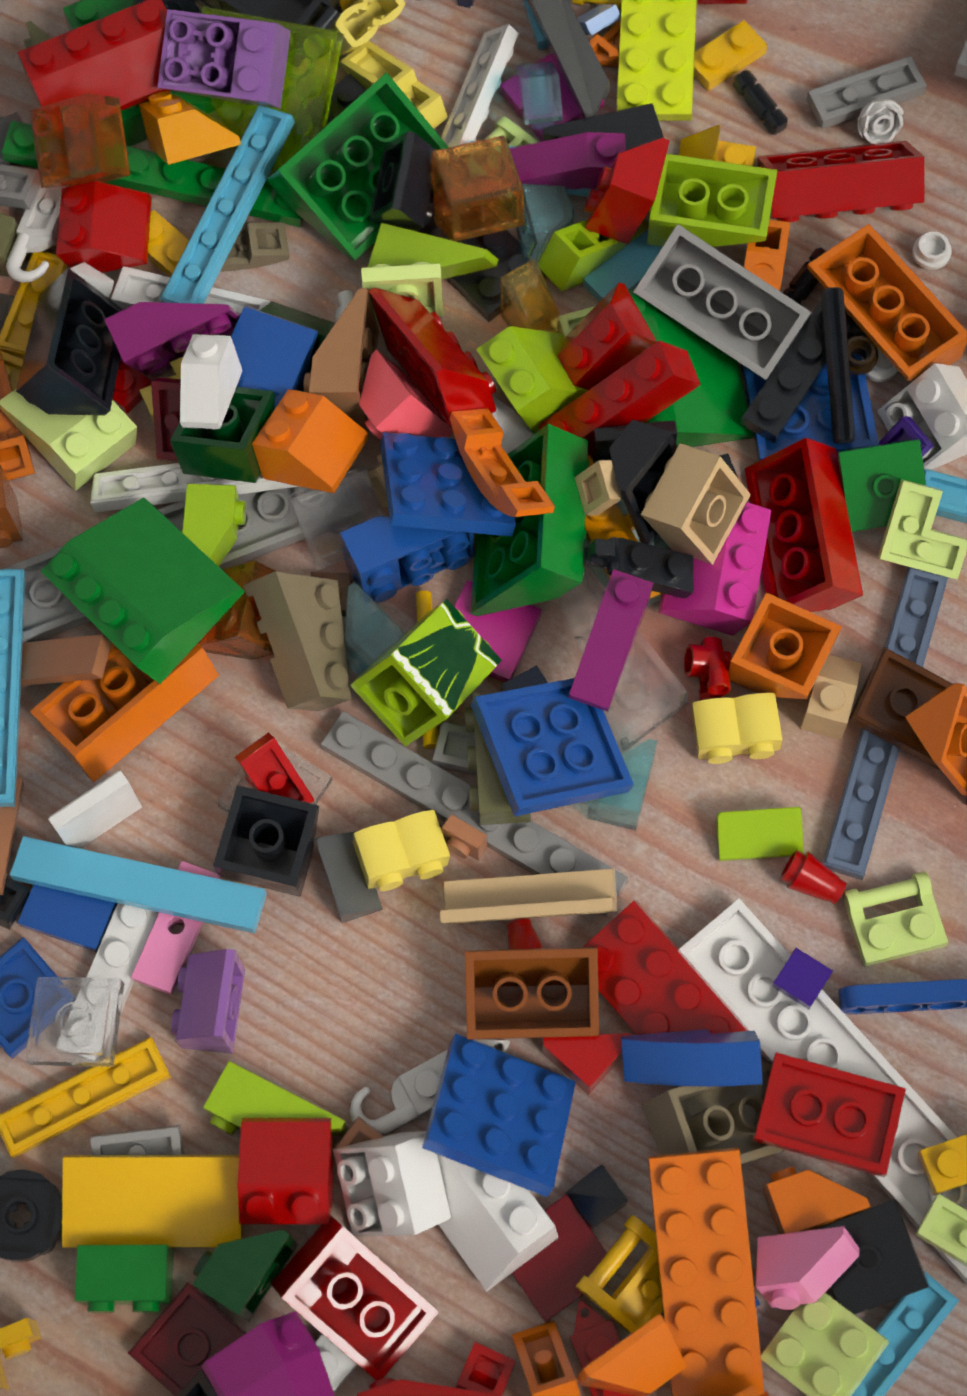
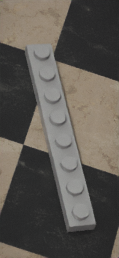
M344 711L321 743L322 750L426 811L435 810L436 816L444 822L452 814L487 835V847L534 875L613 869L533 821L480 825L479 811L471 812L469 790L471 785ZM615 870L616 895L618 898L627 883L628 877Z

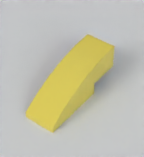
M367 41L340 61L342 68L348 75L351 74L365 89L369 88L387 72L433 129L448 118L441 95L419 82L413 68L372 42Z

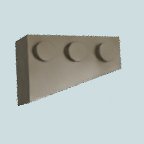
M275 571L244 584L247 597H254L262 619L257 622L261 634L267 633L275 657L271 658L270 661L287 708L321 711L351 700L338 580Z

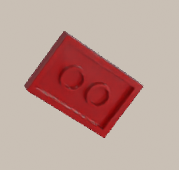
M776 1052L753 1141L885 1177L888 1171L906 1088Z

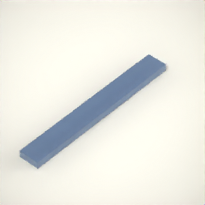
M908 567L886 641V648L923 667L948 577ZM862 728L823 860V864L831 871L859 880H863L900 751V748Z

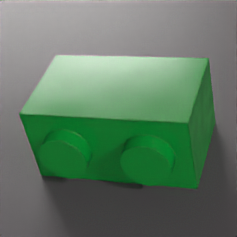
M77 1245L75 1301L82 1305H87L88 1313H114L115 1305H132V1312L158 1313L160 1305L170 1304L172 1301L174 1249L169 1245Z

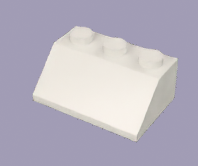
M437 1154L451 1219L438 1225L486 1292L559 1238L556 1226L529 1190Z

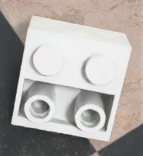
M935 363L877 410L888 431L903 416H908L912 418L934 446L922 457L924 469L933 470L967 455V379L959 366Z
M426 1131L397 1133L333 1150L347 1209V1217L352 1234L355 1237L416 1235L451 1219L438 1156L436 1153L422 1148Z

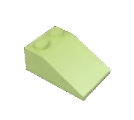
M16 389L0 400V409L75 491L91 480L93 474L100 473L136 445L137 426L113 400L110 412L106 415L47 414L36 405L27 402L22 395L16 392Z

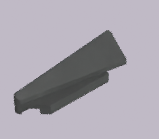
M527 0L533 18L583 119L596 116L602 100H606L611 88L609 80L569 1Z

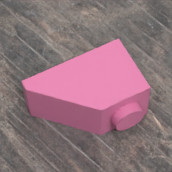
M844 1226L758 1237L756 1288L772 1308L791 1310L801 1304L816 1303L859 1257V1247Z

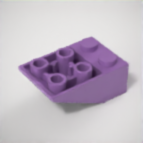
M167 9L157 88L244 104L281 108L291 31L278 23Z

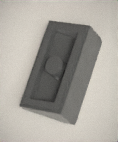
M355 832L322 836L315 839L342 923L383 910L376 888H367L352 843Z

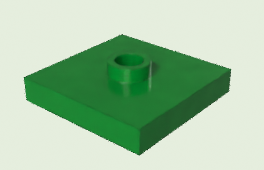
M919 438L838 451L851 532L887 526L901 479L926 485Z

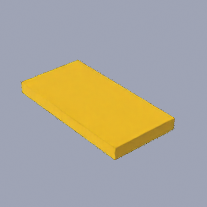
M65 1155L63 1157L62 1248L77 1247V1245L217 1247L218 1244L242 1239L243 1224H239L237 1187L239 1155Z

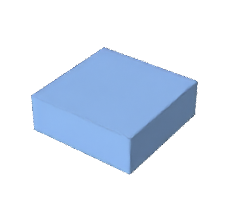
M600 4L577 19L585 35H593L619 20L621 15L616 4Z

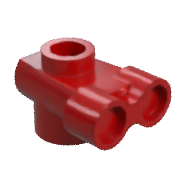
M706 637L700 645L689 644L685 651L684 672L686 677L699 678L700 689L698 691L700 701L722 698L723 695H726L731 690L729 669L732 656L730 651H723L722 640L717 637Z

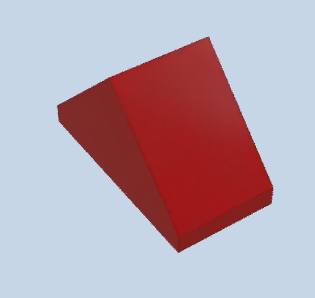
M631 1033L578 1037H543V1054L570 1079L576 1081V1084L589 1095L622 1059L621 1036H631Z

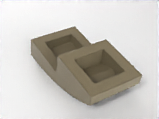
M247 222L245 231H240L220 272L252 269L288 260L290 255L285 223Z

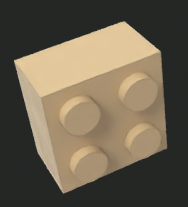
M680 443L673 457L667 461L664 473L656 488L648 496L641 515L673 551L693 555V558L713 565L751 494L721 456Z

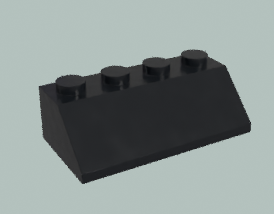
M70 268L66 269L39 294L16 392L22 395L27 402L36 405L47 414L106 415L109 413L121 356L104 319L124 309Z

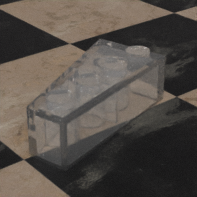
M587 565L585 566L582 583L557 599L581 658L606 590ZM639 630L609 711H605L622 753L689 704L685 688Z

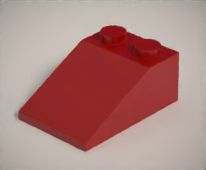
M331 1215L329 1225L322 1224L271 1283V1286L284 1301L376 1381L386 1376L439 1313Z

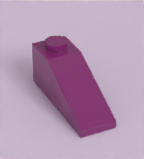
M585 132L506 149V187L596 189L603 167L610 168L617 155L626 151L625 133Z
M613 569L568 698L607 712L609 711L648 606L653 582Z

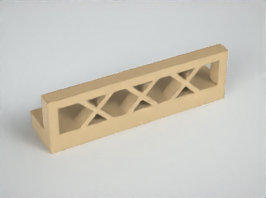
M615 869L444 881L446 910H440V921L442 924H463L618 912Z

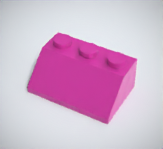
M747 502L713 565L693 558L694 592L687 598L662 593L658 613L731 636L749 625L754 616L771 510Z

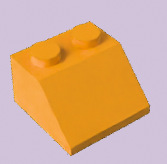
M168 91L155 93L148 97L149 101L139 104L149 147L168 165L241 145L240 137L233 131L176 94L171 95V92Z

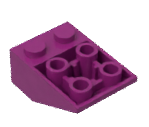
M138 302L104 320L123 363L145 375L157 376L172 368L171 361L185 355L193 334L231 336L241 314L228 304Z

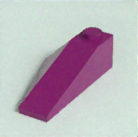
M296 1311L259 1324L205 1361L201 1366L218 1396H335L320 1351Z

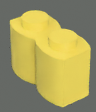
M355 0L349 8L340 13L339 18L326 33L324 39L337 56L346 55L369 41L378 29L394 20L402 12L405 1Z
M756 693L736 698H713L692 703L691 714L698 759H708L710 764L727 763L733 759V756L739 754L749 755L751 759H765L773 756L774 751L781 749L783 740L775 693Z
M435 810L423 811L393 822L373 825L359 830L353 835L352 843L368 889L378 887L379 891H389L401 886L403 879L417 875L422 880L433 878L444 871L443 867L449 863L450 854Z

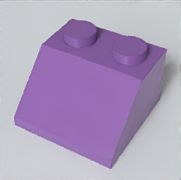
M222 949L190 954L187 967H181L178 977V993H183L181 1010L175 1009L173 1012L171 1034L176 1035V1041L182 1049L233 1054L245 976V968L236 950Z

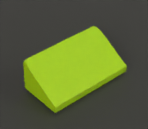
M801 807L719 812L716 815L715 828L719 861L791 857L795 850L804 853Z

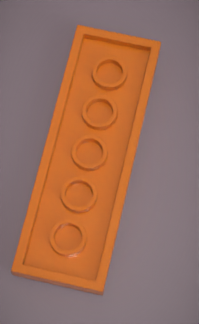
M736 1147L647 1156L663 1318L687 1364L685 1369L670 1379L671 1396H733L751 1385L754 1386L758 1395H761L765 1392L740 1150Z

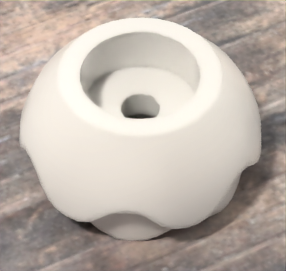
M884 98L868 103L861 110L858 117L857 126L861 138H865L872 144L890 142L903 127L902 115L904 112L902 108L893 100Z

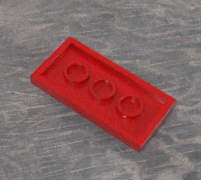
M632 901L583 946L597 947L598 990L636 1035L709 1029L710 1034L750 1031L638 901Z

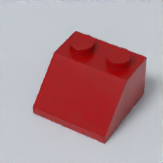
M660 138L621 152L617 155L610 168L603 167L596 185L598 190H590L584 205V211L589 213L585 229L624 244H629L655 202L670 140Z
M98 181L62 188L56 256L69 268L85 262L101 273L120 270L123 266L130 268L147 264L152 197L148 193Z
M619 282L567 334L558 353V358L572 384L590 390L657 341L625 284Z
M242 1118L237 1181L239 1224L329 1225L333 1204L331 1118Z

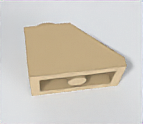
M828 655L812 687L801 726L802 730L838 740L842 739L857 690L862 663Z

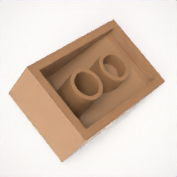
M359 288L314 354L311 373H305L304 392L323 395L364 430L369 432L368 427L365 425L369 418L359 406L370 357L378 346L379 329L367 288Z

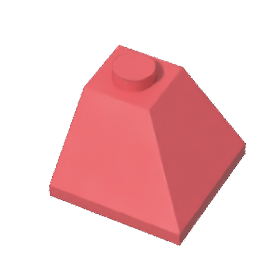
M376 349L370 357L359 406L369 418L365 422L368 429L380 440L382 439L383 432L408 433L437 438L450 437L453 434V430L410 377Z

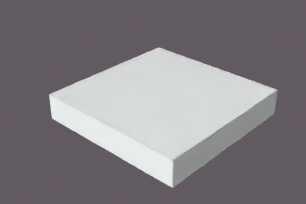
M117 771L49 816L50 818L48 819L66 846L81 849L141 809L142 806L126 777L121 771Z

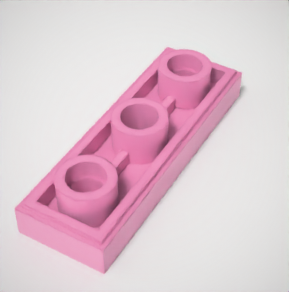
M181 861L178 868L180 871L222 879L221 875L184 861ZM159 912L131 979L173 996L178 984L180 969L185 967L204 922ZM175 925H185L181 933H171Z

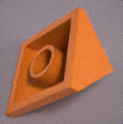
M954 683L932 696L928 702L905 718L936 765L962 795H967V688L962 683Z
M658 1314L583 1368L576 1378L583 1386L634 1396H648L685 1369L687 1364L665 1320Z

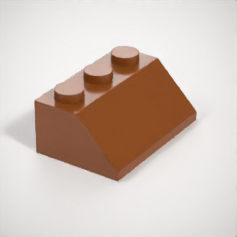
M597 947L465 950L467 1039L599 1036Z

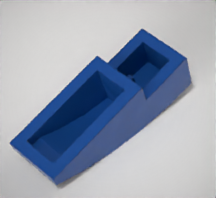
M709 1029L621 1036L625 1082L700 1087L763 1084L760 1040L755 1030L710 1034Z

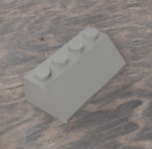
M678 224L633 292L765 380H767L811 315V311Z

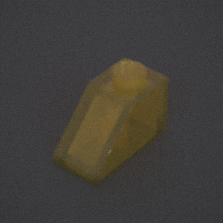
M535 259L501 277V317L508 327L559 333L560 313Z

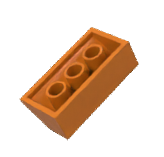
M867 224L808 264L807 269L825 289L833 287L843 289L845 311L907 381L915 380L935 363L951 365L962 358L967 344V331L870 224Z
M111 643L102 679L64 682L29 712L69 759L94 783L213 682L219 674L203 647L197 644L165 680L159 684L137 668Z

